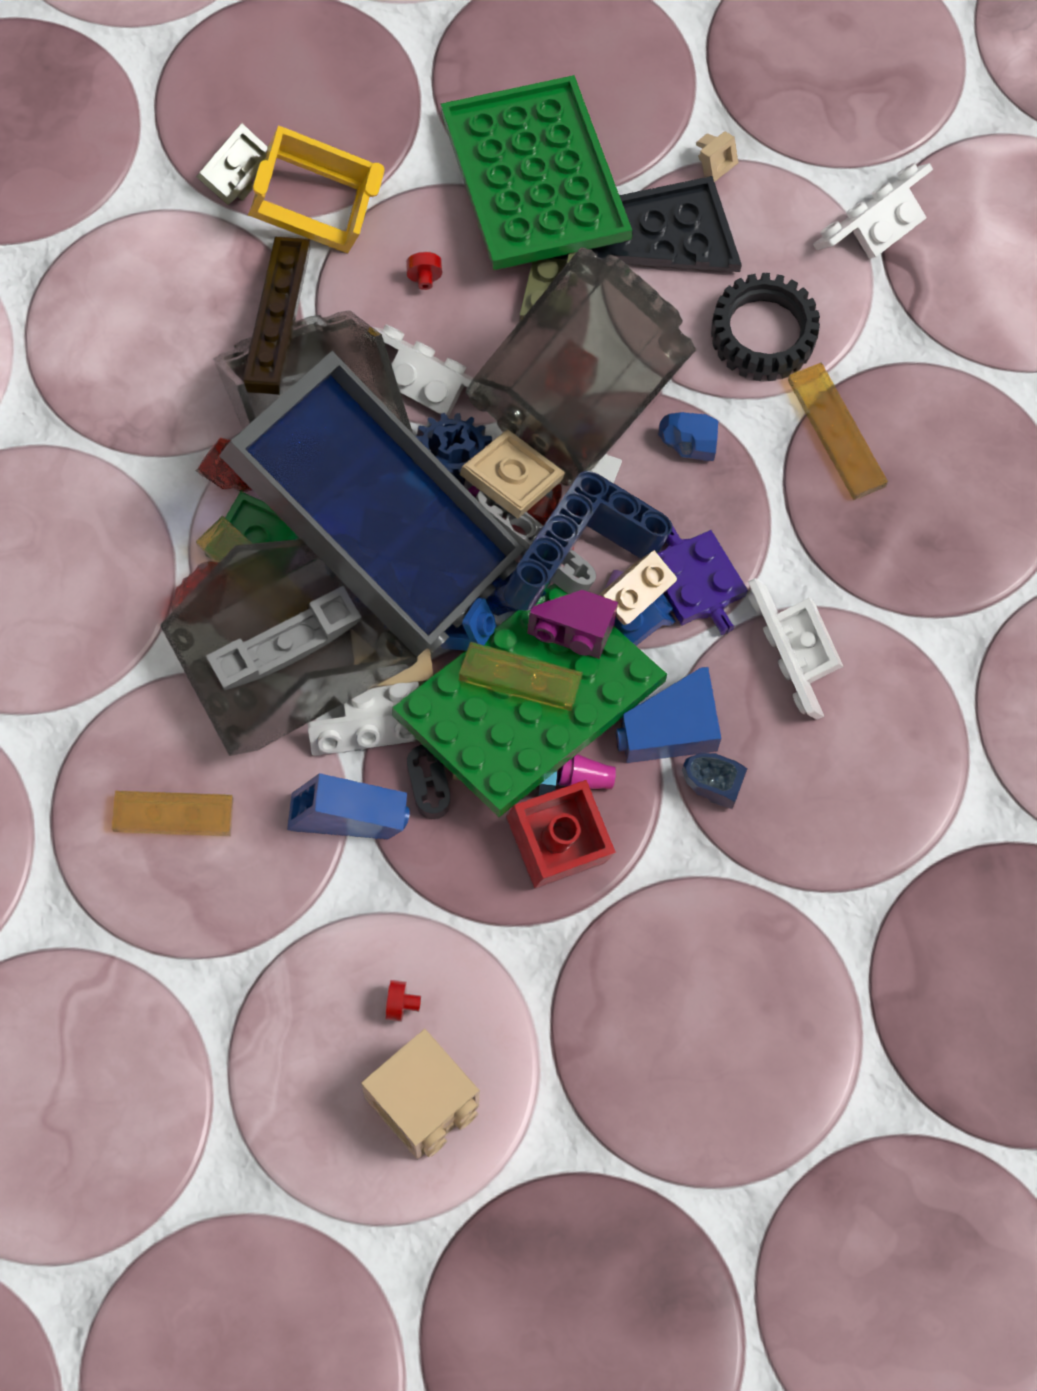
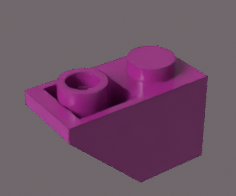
M579 590L535 605L529 613L527 634L535 636L542 642H552L567 647L579 655H589L599 659L615 624L618 602L585 590Z

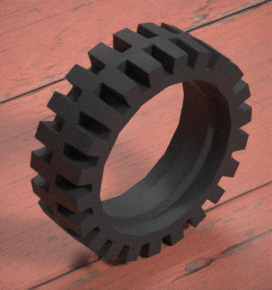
M754 273L747 275L746 282L742 278L734 281L733 287L729 285L724 290L723 295H720L712 318V344L714 350L718 349L720 360L723 362L727 359V367L731 371L738 367L739 375L746 378L748 373H753V380L761 381L762 376L767 375L768 381H776L778 374L781 375L782 379L787 378L792 370L796 373L802 368L803 363L806 364L818 339L820 315L819 310H815L816 302L814 299H808L809 292L804 287L798 291V282L793 279L788 284H785V276L777 274L775 280H770V273H762L761 278L757 280ZM756 301L777 303L789 310L798 320L800 335L794 346L786 351L772 354L755 352L740 344L732 334L730 327L731 317L739 307L746 303Z

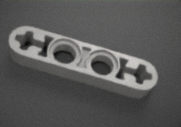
M479 491L476 499L525 549L520 554L523 557L543 528V525L527 512L517 519L482 491ZM511 525L521 527L527 535L519 534ZM571 550L563 562L564 567L561 566L552 581L568 594L579 590L588 591L596 579V572L586 560Z

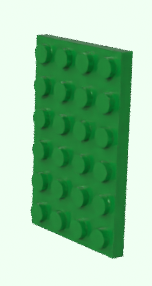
M575 75L440 104L441 115L493 270L632 240L630 222Z
M553 583L544 591L536 605L562 597L568 593ZM531 609L527 611L518 610L494 629L493 634L489 637L481 651L466 650L393 706L392 716L492 812L501 817L620 720L624 713L633 709L666 682L667 673L614 626L598 659L589 655H579L567 647L552 642H542L535 636L527 634Z

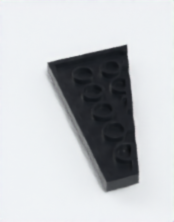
M713 176L619 195L632 228V240L579 251L576 256L578 261L741 272L742 267ZM569 254L552 258L568 260Z

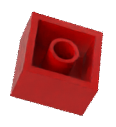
M587 780L515 804L506 815L534 889L602 865L616 853Z

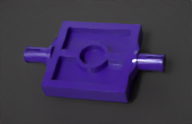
M673 527L671 534L666 540L668 547L664 551L657 553L677 578V581L663 595L671 603L672 611L681 626L698 618L711 617L720 635H725L726 632L729 633L735 626L724 609L729 604L746 597L747 587L712 530L691 539H681Z

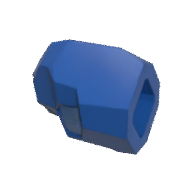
M671 413L665 415L660 421L658 436L669 448L675 449L681 457L714 461L719 420L707 414Z

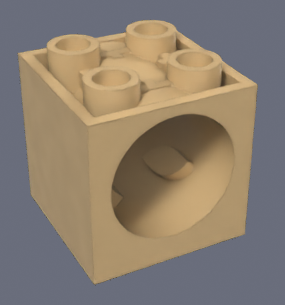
M425 1028L361 1082L365 1100L417 1160L424 1154L429 1158L432 1157L447 1143L445 1137L456 1126L460 1130L464 1129L479 1114L476 1110L479 1107L480 1090Z

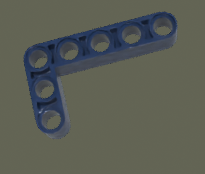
M592 471L581 472L518 563L504 589V598L509 605L518 610L527 611L532 609L586 527L591 528L633 555L642 558L654 550L656 553H659L672 532V523L662 512L603 476Z

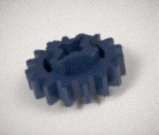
M441 413V419L438 422L429 417L427 419V427L419 425L417 436L415 437L464 486L465 478L460 475L462 466L492 442V436L485 435L486 427L484 425L474 426L475 418L470 417L466 421L461 420L460 413H456L454 419H449L445 413Z

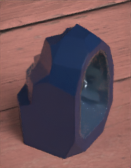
M699 753L685 759L682 772L686 783L696 794L708 798L712 803L733 809L748 768L735 760L716 753Z

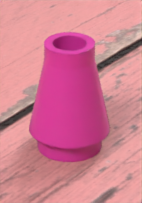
M577 754L557 770V785L567 787L587 780L590 789L605 788L612 790L615 783L616 767L608 766Z

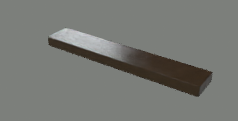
M277 236L274 238L243 374V392L280 395L311 249L310 239Z

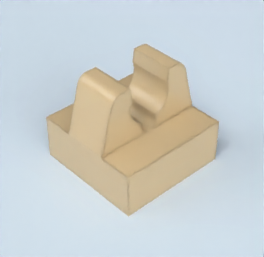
M726 131L718 137L705 134L696 142V145L702 148L698 157L702 162L704 177L713 176L714 182L739 163L735 137Z

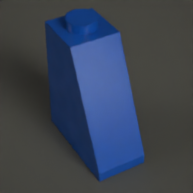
M708 667L699 668L623 714L621 728H616L615 733L618 751H625L627 763L718 751L722 738Z
M319 773L292 792L287 830L388 840L402 832L407 826L410 815L409 807L406 806L407 793Z

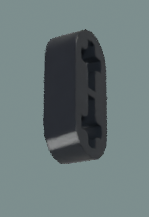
M419 745L414 747L407 757V769L415 804L423 817L439 819L449 811L451 806L450 790L444 766L426 747ZM426 756L428 762H434L430 764L431 777L424 778L422 768L420 766L414 767L419 764L420 757ZM433 786L436 797H443V799L439 800V807L432 808L429 802L423 803V801L428 800L427 787Z

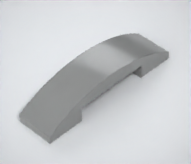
M344 586L310 602V609L245 642H242L241 638L206 655L223 689L235 688L281 670L327 645L361 621V616Z

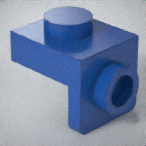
M661 594L629 624L623 625L616 617L614 626L637 646L662 625L671 626L676 621L670 613L673 610L671 603Z
M476 598L458 628L451 624L444 631L449 637L441 645L442 649L481 651L497 626L494 615L491 613L485 598Z

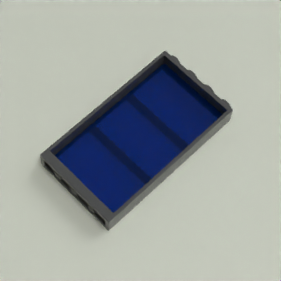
M333 351L326 355L237 434L220 454V457L416 657L427 648L433 653L449 637L444 631L451 624L458 628L470 610L468 607L476 598L487 599L496 590L492 582L498 576L504 581L516 569L518 563L515 559L525 550Z

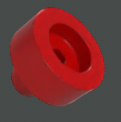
M419 252L409 256L406 260L407 277L411 281L417 282L419 289H431L433 287L432 282L438 280L443 273L441 257L432 252Z
M390 980L386 1004V1020L402 1022L404 1010L420 1011L421 996L406 994V981Z

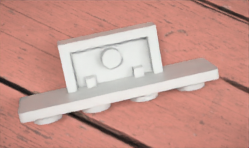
M912 163L897 173L898 180L892 184L887 182L871 193L873 199L866 204L863 201L850 208L846 212L848 218L841 223L836 221L825 227L820 232L822 237L813 243L815 249L820 250L832 247L853 231L868 258L877 257L927 218L909 188L933 170L930 163L918 167L915 163Z
M385 324L383 329L371 328L370 335L399 350L383 381L384 384L439 414L445 413L448 417L464 385L490 400L502 401L504 394L496 390L498 384L482 375H478L477 379L465 374L466 366L450 358H447L445 362L433 356L435 350L421 342L416 341L413 346L402 340L405 334L392 326Z
M756 578L750 580L749 585L753 592L749 594L750 602L758 614L762 613L767 623V626L763 627L764 633L771 646H777L782 659L778 660V664L785 678L788 681L792 679L797 691L793 693V698L802 714L807 713L816 720L824 717L810 683L844 666L814 600L807 598L778 613L766 585Z
M418 682L397 683L389 686L361 688L342 692L346 717L311 721L307 724L312 755L317 756L418 741L392 716V707L419 687Z

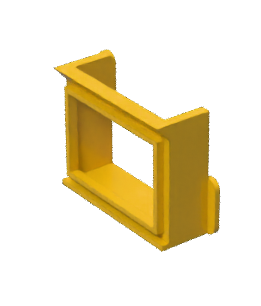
M278 125L268 145L265 160L260 162L253 184L255 195L248 216L348 254L360 235L369 198L375 197L379 193L385 171L384 166L377 162L372 163ZM276 158L357 189L346 232L264 200Z

